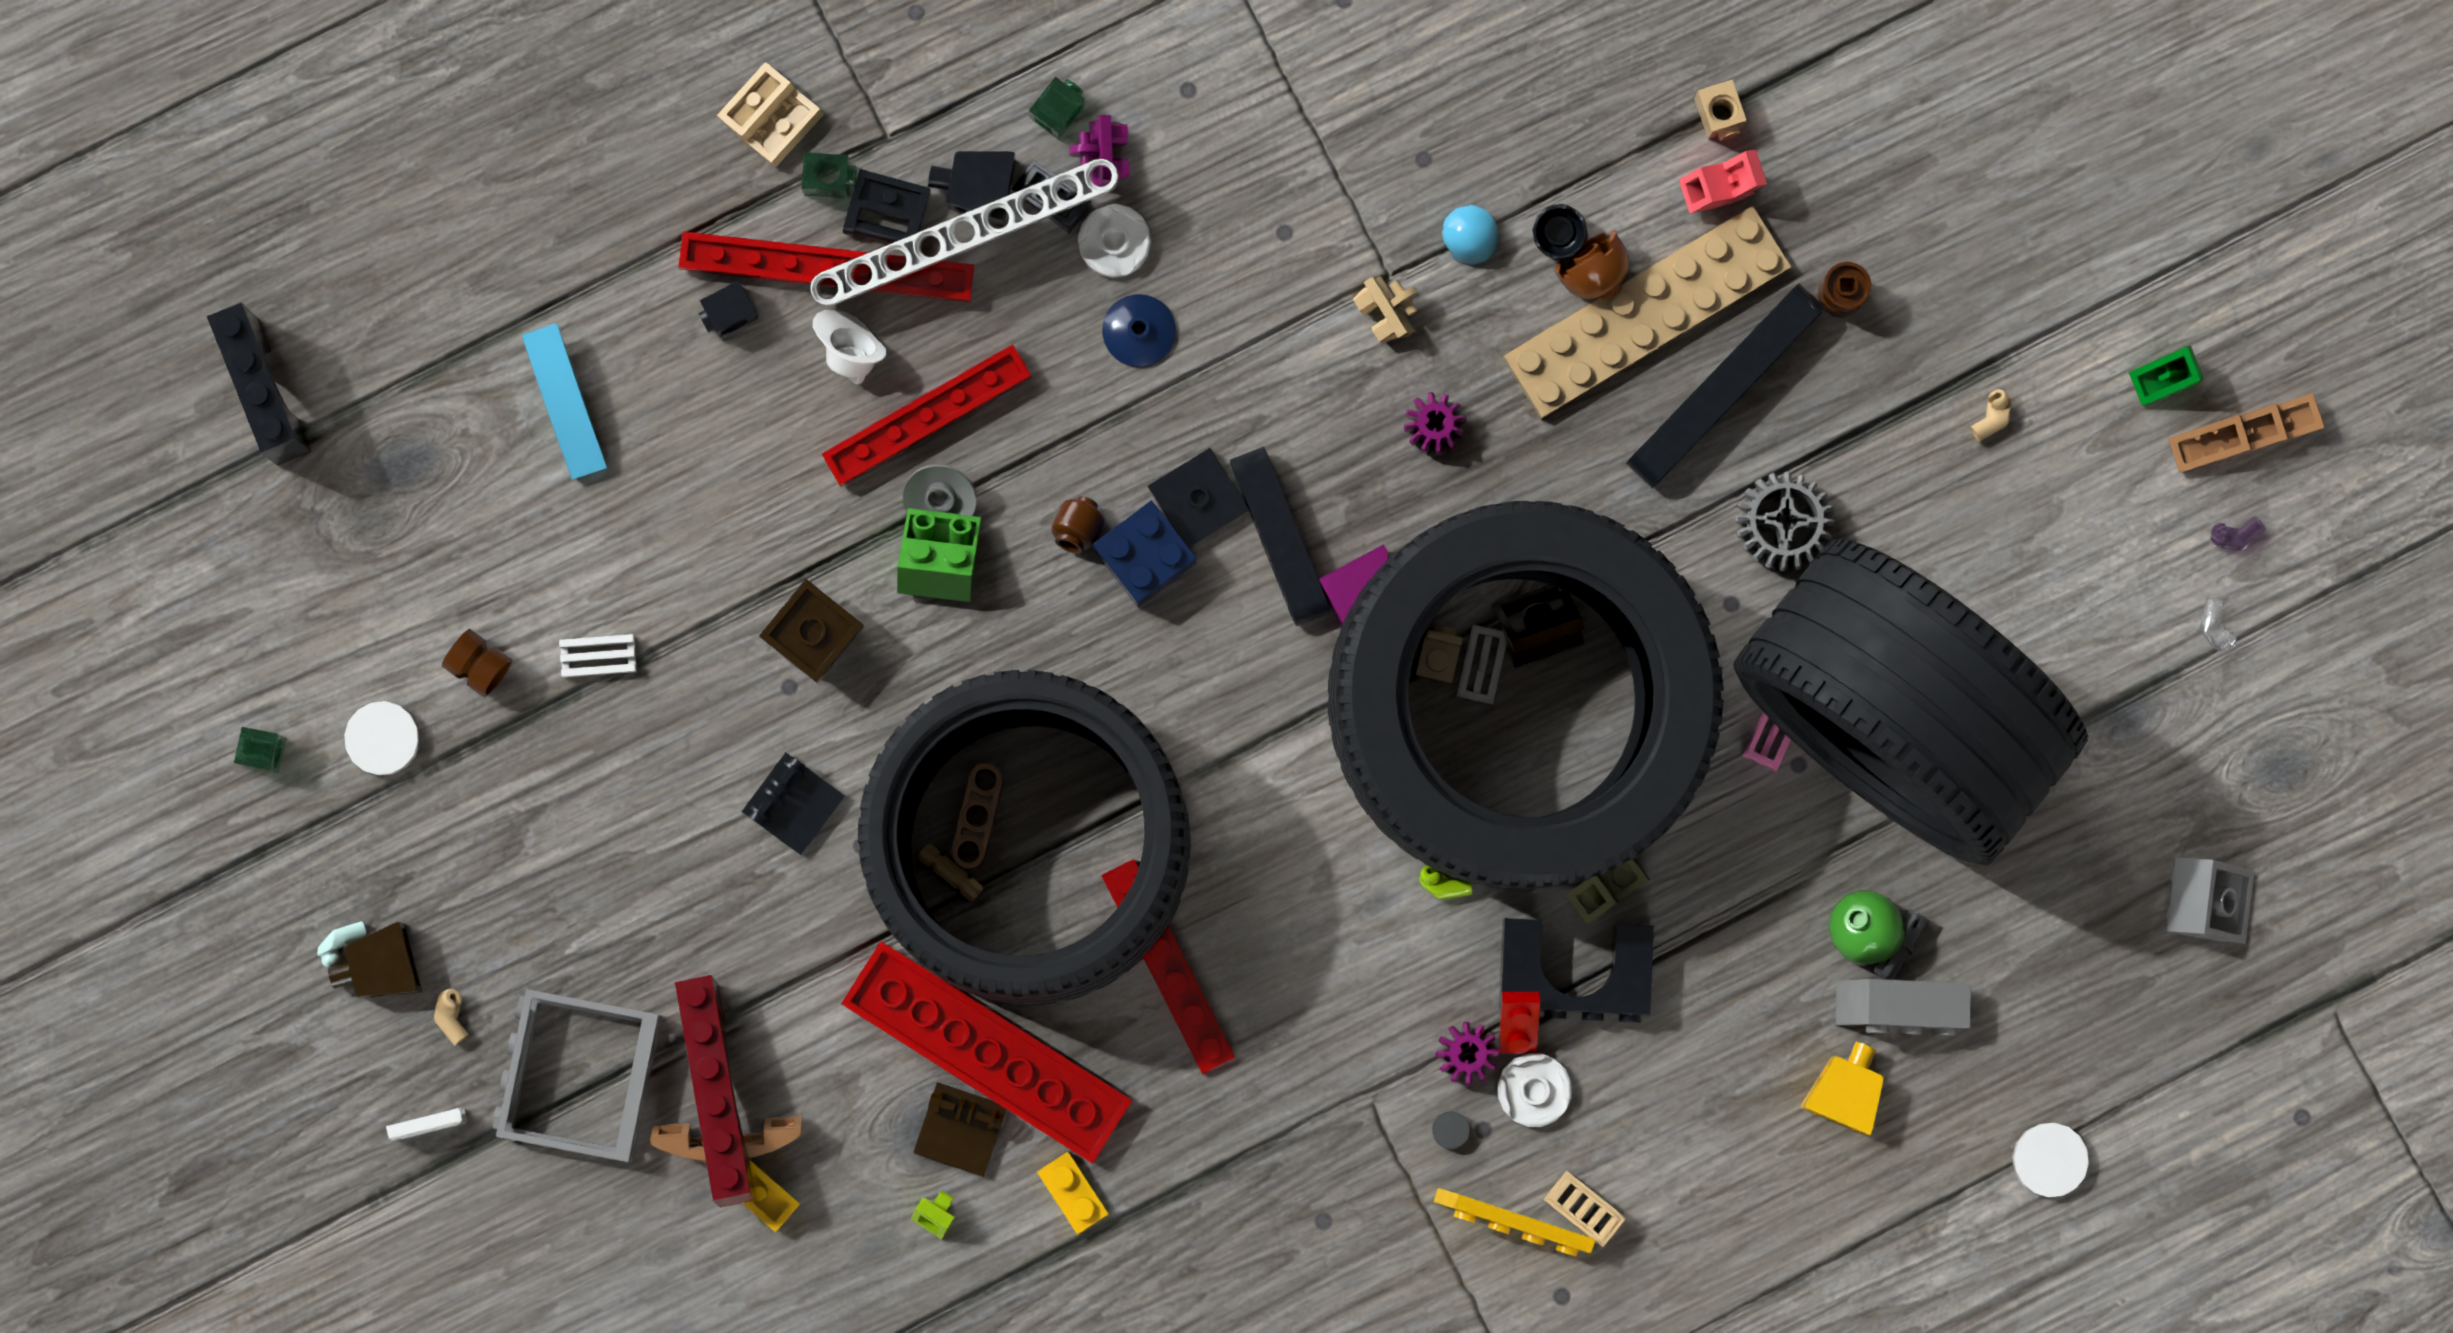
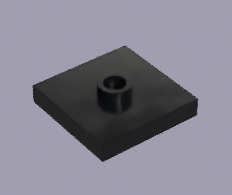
M1208 448L1148 485L1149 491L1169 523L1188 548L1249 511L1211 448Z

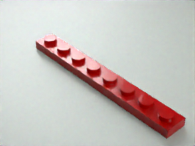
M683 231L678 268L685 271L811 285L814 277L821 272L870 252ZM889 255L887 258V264L893 271H900L906 265V256ZM941 261L870 291L971 303L975 264ZM861 264L855 268L853 272L855 282L859 285H866L870 282L872 270L868 265ZM827 278L820 284V286L838 288V284L832 278Z

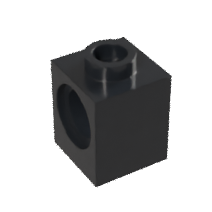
M739 280L699 300L704 310L698 314L708 333L715 330L720 339L759 319Z

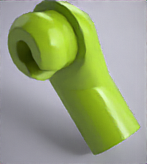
M1427 865L1420 871L1419 881L1422 888L1437 900H1448L1473 895L1470 882L1460 879L1449 880L1441 872Z

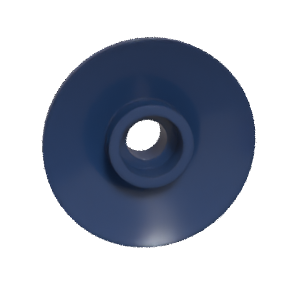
M1143 294L1129 295L1114 303L1108 310L1102 327L1103 340L1110 354L1119 362L1132 367H1146L1162 360L1172 348L1176 333L1174 318L1166 305L1152 296ZM1137 322H1141L1146 326V330L1143 334L1138 335L1132 331V326Z

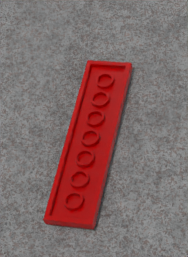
M880 941L841 1002V1005L1092 1164L1133 1101L882 941Z

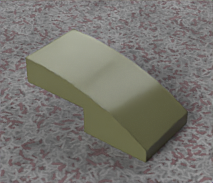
M1633 858L1607 873L1583 881L1565 895L1585 923L1589 924L1650 879L1636 859Z

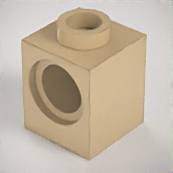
M1733 79L1698 90L1694 100L1708 139L1718 136L1719 141H1723L1739 135V129L1744 127L1747 120ZM1717 105L1727 107L1731 113V118L1728 120L1717 119L1713 115L1712 108Z

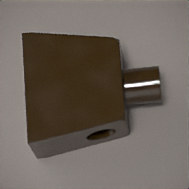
M402 922L393 923L344 946L347 963L328 967L329 979L333 989L353 984L355 994L359 998L422 992L406 925Z

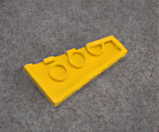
M1438 1188L1434 1198L1435 1203L1455 1209L1454 1217L1475 1223L1476 1217L1490 1220L1487 1228L1508 1235L1510 1229L1514 1228L1523 1231L1521 1239L1542 1246L1545 1239L1557 1242V1251L1577 1257L1579 1250L1591 1254L1596 1240Z

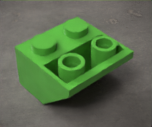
M908 508L897 567V593L970 602L976 570L981 517Z

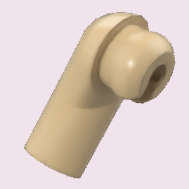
M2001 389L1993 390L1988 396L1986 418L1970 426V430L1978 442L2008 425L2012 404L2007 392Z

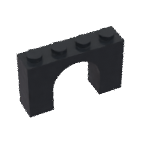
M242 302L208 315L207 319L261 454L278 466L312 452L299 419L288 409L271 374L265 354L271 352L259 318Z
M1503 919L1499 1009H1501L1502 992H1539L1540 1011H1544V1018L1566 1019L1567 1012L1582 1013L1581 1020L1604 1021V1014L1619 1015V1022L1641 1023V1016L1650 1015L1653 925L1615 924L1613 927L1612 967L1608 979L1593 994L1570 996L1556 990L1547 981L1542 971V920Z

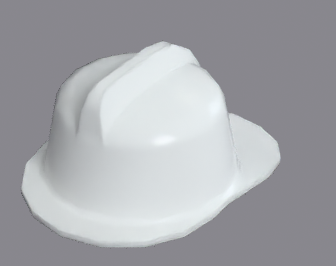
M830 309L817 313L813 318V329L826 346V362L828 367L835 373L847 377L854 384H861L865 376L873 369L875 363L882 361L886 357V348L857 317L844 311Z

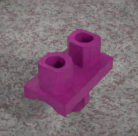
M1099 115L1098 120L1089 122V132L1079 133L1080 144L1070 146L1069 155L1080 158V166L1097 159L1108 160L1118 171V181L1126 179L1130 175L1128 158H1112V146H1124L1127 144L1128 125L1111 122V115ZM1105 166L1095 168L1091 174L1093 184L1099 187L1110 183L1112 178L1111 170Z

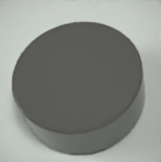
M1453 1111L1440 1114L1432 1126L1434 1140L1441 1147L1447 1149H1455L1462 1146L1470 1134V1127L1466 1118L1460 1113Z

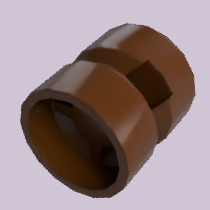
M1853 262L1838 263L1830 268L1819 284L1817 293L1819 302L1825 307L1824 311L1840 318L1851 316L1857 312L1870 295L1872 286L1870 276L1862 266Z
M468 629L450 648L441 667L458 679L467 677V686L485 698L504 678L513 660L496 647L488 650L486 640L473 630Z

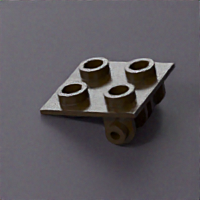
M937 1082L934 1093L931 1095L928 1110L913 1153L984 1177L1007 1109L992 1100Z

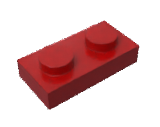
M1502 992L1499 1030L1500 1053H1537L1540 1012L1539 992Z

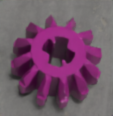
M1430 392L1427 395L1428 405L1422 399L1416 398L1414 405L1418 411L1407 409L1405 416L1415 422L1405 424L1404 431L1417 432L1410 438L1409 443L1413 446L1420 440L1424 441L1421 448V453L1423 454L1428 452L1431 444L1435 446L1436 455H1442L1443 442L1450 450H1454L1456 443L1451 436L1462 439L1465 435V432L1456 426L1465 424L1466 416H1453L1460 410L1461 405L1457 402L1448 408L1446 405L1449 395L1443 394L1440 403H1436L1434 393ZM1434 416V420L1440 417L1443 420L1441 431L1436 432V428L1430 431L1427 428L1429 417Z
M1463 1022L1462 1036H1460L1457 1028L1452 1025L1448 1030L1454 1041L1452 1042L1443 1036L1438 1040L1440 1044L1449 1047L1448 1051H1437L1436 1058L1448 1057L1450 1061L1440 1067V1071L1446 1072L1453 1066L1456 1070L1450 1080L1454 1083L1458 1081L1461 1072H1465V1084L1472 1085L1473 1071H1475L1480 1081H1484L1487 1077L1481 1067L1485 1066L1489 1070H1495L1497 1067L1494 1062L1486 1060L1487 1056H1497L1500 1054L1499 1049L1487 1050L1486 1045L1492 1043L1496 1038L1492 1034L1481 1040L1479 1037L1485 1028L1481 1024L1477 1026L1474 1035H1471L1470 1023ZM1463 1043H1467V1047L1474 1045L1477 1050L1473 1055L1475 1061L1472 1064H1468V1060L1461 1062L1458 1058V1055L1462 1052L1460 1045Z

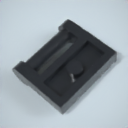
M860 169L844 222L843 234L854 236L856 233L894 243L920 232L931 188ZM861 209L909 222L907 232L860 220Z

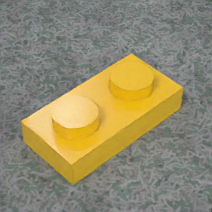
M1066 1152L1037 1171L1077 1235L1109 1214L1069 1152Z
M749 1158L757 1200L742 1204L774 1232H777L801 1203Z

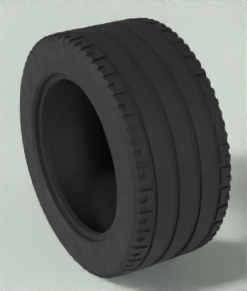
M1509 501L1477 507L1439 522V524L1422 532L1397 551L1369 579L1346 615L1334 647L1328 679V717L1333 746L1349 787L1352 788L1357 801L1376 826L1402 850L1441 873L1474 884L1497 888L1556 887L1591 879L1632 860L1662 837L1675 823V820L1683 814L1695 797L1694 793L1703 783L1710 767V759L1714 757L1720 735L1718 727L1722 724L1724 700H1721V691H1724L1722 666L1719 667L1718 658H1720L1716 639L1714 634L1711 635L1708 627L1711 624L1702 604L1697 603L1694 597L1696 595L1695 592L1691 589L1684 576L1677 573L1674 564L1660 550L1656 551L1652 548V544L1633 530L1629 531L1624 528L1625 525L1607 516H1600L1595 514L1594 511L1581 507L1562 505V503L1549 501ZM1508 579L1531 580L1549 584L1573 594L1593 608L1607 622L1622 645L1630 665L1635 694L1634 716L1629 738L1621 757L1613 770L1594 791L1572 806L1551 815L1542 817L1506 815L1486 809L1460 795L1441 778L1427 760L1413 729L1409 711L1408 686L1411 664L1420 639L1442 607L1460 592L1479 584Z

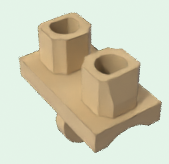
M1372 276L1363 282L1366 287L1353 298V301L1363 315L1369 314L1378 307L1380 308L1385 318L1371 328L1381 344L1397 338H1408L1416 332L1401 308L1402 306L1408 316L1417 312L1416 307L1411 299L1419 294L1415 286L1404 290L1399 280H1396L1389 285L1393 291L1392 293L1382 276L1377 278Z

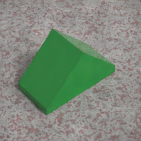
M2191 345L2129 372L2142 406L2192 389L2204 380Z

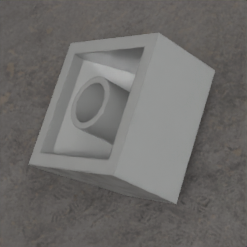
M2176 857L2175 868L2171 876L2172 892L2170 906L2167 910V931L2191 937L2246 944L2255 871L2216 860Z

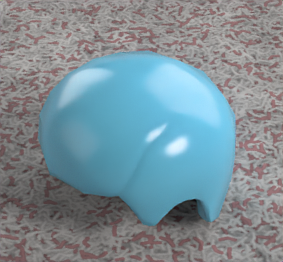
M1467 205L1454 209L1445 218L1442 231L1443 240L1456 261L1475 265L1487 261L1496 252L1499 232L1493 216L1486 209L1475 205Z

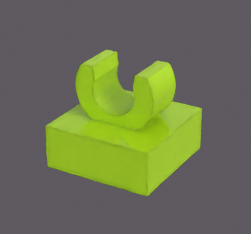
M942 1190L933 1203L923 1197L915 1208L910 1220L942 1240L955 1218L947 1213L954 1198Z

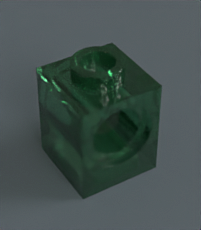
M1055 76L1029 109V117L1059 140L1084 109L1085 99L1081 96L1084 92L1071 80L1066 79L1062 82Z
M804 152L801 187L804 196L848 198L849 188H854L856 184V166H850L849 156ZM835 168L840 172L839 178L835 182L827 184L820 180V175L825 169Z
M242 727L234 763L242 767L279 774L286 737L277 733Z

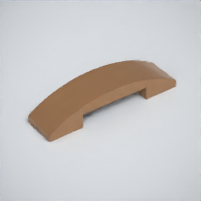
M802 1116L765 1118L763 1132L743 1134L748 1157L752 1158L772 1152L798 1138L802 1133ZM690 1123L653 1125L650 1137L652 1146L676 1156L706 1161L702 1136H691Z

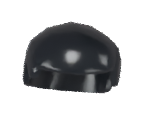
M1554 204L1546 207L1537 215L1532 229L1537 248L1545 256L1554 260L1573 258L1583 250L1588 239V224L1584 216L1575 208L1565 204Z

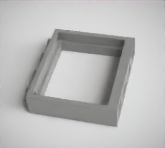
M526 989L525 997L520 996L518 1007L516 1006L515 1018H520L517 1033H511L508 1043L507 1054L512 1055L510 1070L504 1069L501 1077L500 1091L505 1092L502 1107H496L493 1116L495 1117L493 1128L497 1129L496 1137L624 1162H633L662 1015ZM540 1004L641 1023L616 1148L514 1128Z

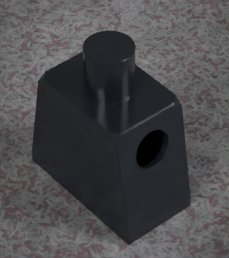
M955 152L952 169L931 166L928 187L948 190L946 201L948 208L965 214L1010 195L1016 163L1015 152ZM1003 208L993 210L989 216V222L1004 227L1007 211Z

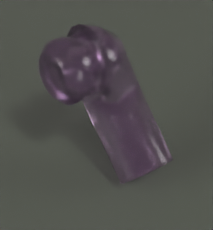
M2253 516L2240 529L2227 527L2225 523H2217L2211 529L2210 538L2212 543L2220 549L2242 551L2260 536L2266 528L2257 517Z

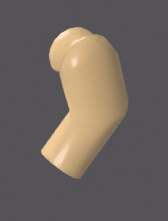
M447 989L441 992L437 998L434 1021L451 1043L456 1046L467 1038L469 1034L458 1021L462 996L455 989Z

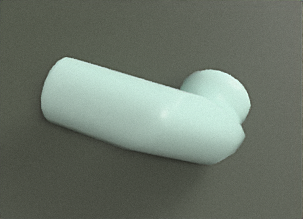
M362 921L333 930L319 945L317 954L321 956L322 964L325 967L341 962L342 957L338 950L343 946L367 936Z

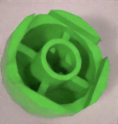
M1858 890L1845 895L1836 903L1829 917L1828 930L1834 947L1846 960L1859 966L1874 963L1880 964L1888 961L1898 952L1905 936L1902 912L1889 897L1873 890Z

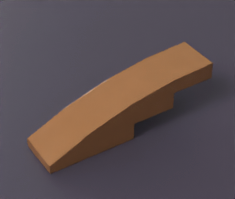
M2311 393L2243 415H2236L2168 439L2179 473H2183L2325 429V425L2315 395Z

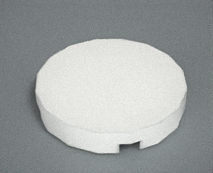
M1112 204L1096 209L1087 216L1081 224L1078 243L1080 255L1087 267L1098 275L1119 278L1128 276L1140 269L1148 258L1151 238L1149 228L1139 213L1130 207Z
M386 701L369 703L358 709L348 721L344 734L345 748L352 762L363 771L376 775H392L406 768L416 757L419 748V727L413 716L399 705Z
M1527 1053L1513 1059L1503 1069L1497 1083L1498 1100L1503 1111L1514 1122L1526 1127H1543L1555 1122L1566 1111L1571 1100V1081L1566 1069L1554 1058L1542 1053Z
M2058 1123L2038 1124L2026 1130L2016 1142L2012 1156L2013 1166L2020 1183L2032 1193L2044 1197L2064 1196L2076 1189L2085 1178L2089 1164L2087 1148L2081 1137L2068 1126Z

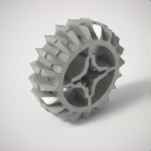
M1785 471L1782 476V483H1779L1777 475L1771 473L1768 476L1769 486L1762 479H1758L1755 482V486L1759 493L1750 488L1744 492V495L1751 503L1740 501L1737 505V508L1746 512L1747 515H1737L1735 517V523L1746 525V528L1738 530L1736 535L1738 538L1749 536L1750 540L1742 548L1744 551H1747L1754 546L1758 550L1752 557L1753 561L1757 562L1763 554L1768 557L1765 562V568L1770 569L1776 559L1779 560V570L1782 572L1787 570L1788 560H1791L1795 570H1799L1802 567L1801 557L1808 564H1811L1815 560L1811 550L1819 554L1825 548L1819 540L1830 542L1833 538V535L1823 530V528H1833L1835 526V520L1824 518V515L1834 511L1833 506L1827 505L1822 507L1820 504L1828 495L1826 492H1822L1816 497L1812 493L1818 486V483L1815 481L1807 488L1803 487L1805 476L1802 474L1797 477L1795 483H1791V474ZM1780 493L1777 511L1765 513L1764 515L1756 514L1757 508L1763 499ZM1792 495L1799 497L1807 504L1813 517L1801 514L1795 509ZM1784 510L1785 514H1787V520L1796 523L1795 525L1791 524L1787 528L1788 531L1786 533L1785 529H1783V524L1774 520L1775 518L1779 519L1783 515L1782 512ZM1757 526L1769 529L1775 534L1778 549L1769 545L1761 537ZM1806 528L1813 529L1812 536L1806 545L1790 550V542L1792 541L1794 531L1805 530Z

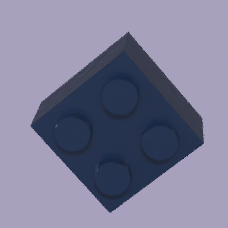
M1152 500L1093 544L1095 553L1138 608L1197 564V558Z

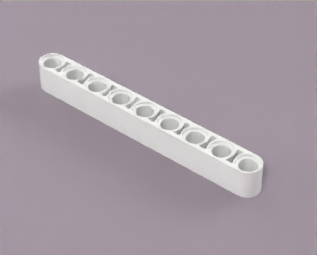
M1097 159L821 272L811 282V294L820 304L830 306L849 300L1104 195L1113 190L1117 185L1118 171L1108 160ZM1099 166L1109 168L1112 173L1110 183L1103 187L1094 185L1091 180L1093 170ZM1065 180L1075 182L1078 188L1075 198L1069 201L1060 199L1057 194L1059 184ZM1031 194H1037L1043 199V208L1035 215L1027 214L1023 208L1025 198ZM997 208H1003L1009 214L1008 224L1001 229L993 228L989 222L991 212ZM963 222L971 223L975 229V235L968 243L959 242L955 236L957 226ZM929 236H935L941 244L939 253L934 257L925 256L921 250L923 240ZM895 250L904 252L907 259L905 267L900 271L891 270L887 264L889 254ZM861 264L868 265L872 270V279L866 285L857 284L853 278L855 268ZM827 278L834 279L838 284V293L832 299L823 298L819 292L821 282Z

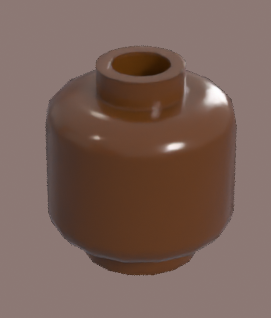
M1083 496L1078 497V499L1065 500L1061 504L1051 525L1052 534L1056 538L1055 543L1060 548L1075 554L1093 548V544L1098 540L1105 524L1104 515L1097 509L1098 504L1094 500Z

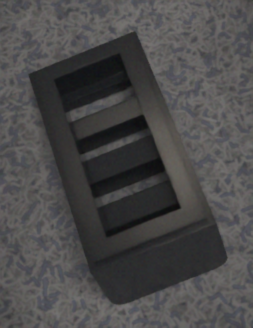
M1033 160L1011 189L1015 193L1025 189L1036 174L1042 177L1038 183L1056 175ZM1065 181L1061 182L1057 188V193L1061 191L1065 194L1061 198L1064 201L1072 200L1077 195V190ZM1031 194L1025 198V201L1037 210H1042L1043 200L1041 201L1037 198V194ZM1091 200L1072 207L1065 217L1057 213L1048 218L1070 234L1092 206Z

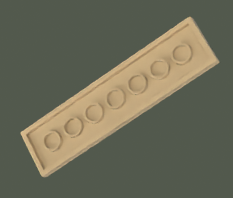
M1752 205L1621 284L1622 289L1613 297L1603 300L1602 297L1598 298L1503 356V359L1542 420L1787 272L1791 266Z

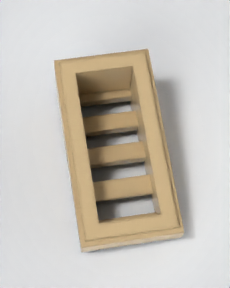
M1568 1171L1564 1172L1543 1199L1585 1235L1596 1239L1595 1243L1600 1247L1605 1246L1626 1219ZM1571 1184L1576 1189L1565 1203L1561 1205L1557 1200ZM1581 1194L1587 1197L1586 1201L1575 1214L1571 1213L1569 1209ZM1596 1204L1599 1209L1588 1223L1585 1224L1581 1219L1591 1206ZM1607 1213L1611 1217L1599 1233L1595 1232L1593 1228Z

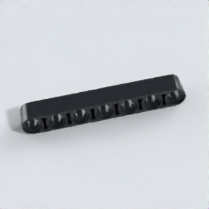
M1798 283L1626 462V465L1653 489L1825 310V307Z

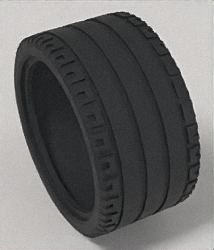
M1832 540L1817 555L1816 559L1797 580L1795 588L1788 591L1772 611V617L1764 621L1749 640V644L1743 647L1733 664L1743 688L1757 706L1793 742L1824 769L1870 805L1912 834L1953 857L1975 864H1991L2004 850V846L2010 843L2025 824V816L2033 814L2048 795L2049 787L2056 785L2072 765L2073 760L2079 756L2088 741L2087 730L2067 697L2031 659L2004 635L1961 601L1912 568L1874 548L1848 540Z
M1020 670L994 672V675L986 676V674L961 681L962 684L954 687L952 685L932 696L933 700L929 701L926 705L922 703L916 710L910 713L905 718L907 721L901 727L898 726L884 744L885 749L882 754H878L869 773L870 779L868 784H865L860 805L861 817L858 819L860 864L870 898L887 929L911 956L947 983L967 993L988 1000L1016 1005H1045L1087 995L1091 991L1098 990L1112 983L1145 957L1144 955L1159 941L1178 908L1187 881L1191 852L1189 818L1180 785L1168 758L1149 729L1127 707L1094 686L1092 687L1085 682L1068 676H1058L1051 672L1028 670V672H1020ZM1038 726L1068 731L1095 743L1121 764L1137 787L1144 816V845L1134 882L1122 903L1101 926L1081 940L1064 948L1042 954L1013 956L992 953L968 945L953 937L940 926L926 906L916 882L912 863L911 841L913 825L922 797L939 770L959 751L980 738L1005 729Z

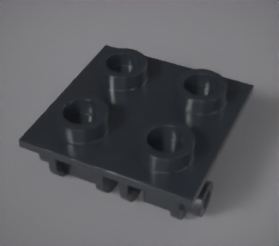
M785 752L741 812L795 852L802 855L845 795Z

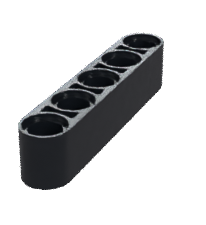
M1263 446L1230 459L1233 473L1295 626L1329 614L1330 609L1265 447Z

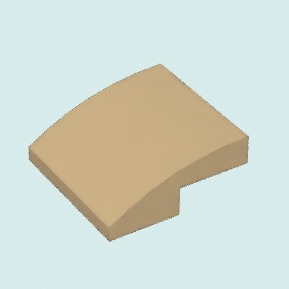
M765 62L716 116L754 151L776 168L821 119L824 113L796 90L790 81Z

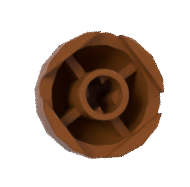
M1612 230L1610 238L1603 232L1588 239L1583 250L1576 254L1566 265L1560 260L1554 271L1571 294L1584 299H1594L1601 296L1603 300H1606L1616 295L1622 289L1620 283L1625 279L1630 266L1629 255L1615 230Z

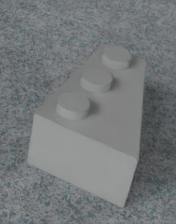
M1883 979L1836 981V1025L1866 1026L1867 1033H1888L1889 1027H1900V1034L1922 1035V1028H1932L1933 1035L1956 1036V1029H1970L1971 984Z

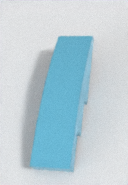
M554 323L522 334L534 374L572 480L607 468L593 422L582 395V389L558 324Z

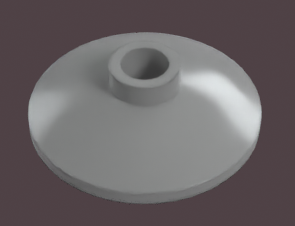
M929 465L914 472L907 480L903 490V505L906 513L908 508L972 516L976 507V492L971 481L961 471L947 465ZM935 490H943L947 495L938 496Z

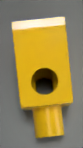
M1856 1041L1848 1061L1832 1056L1805 1097L1800 1108L1865 1136L1871 1135L1884 1076L1869 1070L1876 1049Z

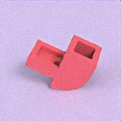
M1756 149L1745 151L1722 164L1700 167L1678 179L1690 214L1738 202L1754 195L1755 190L1767 184Z

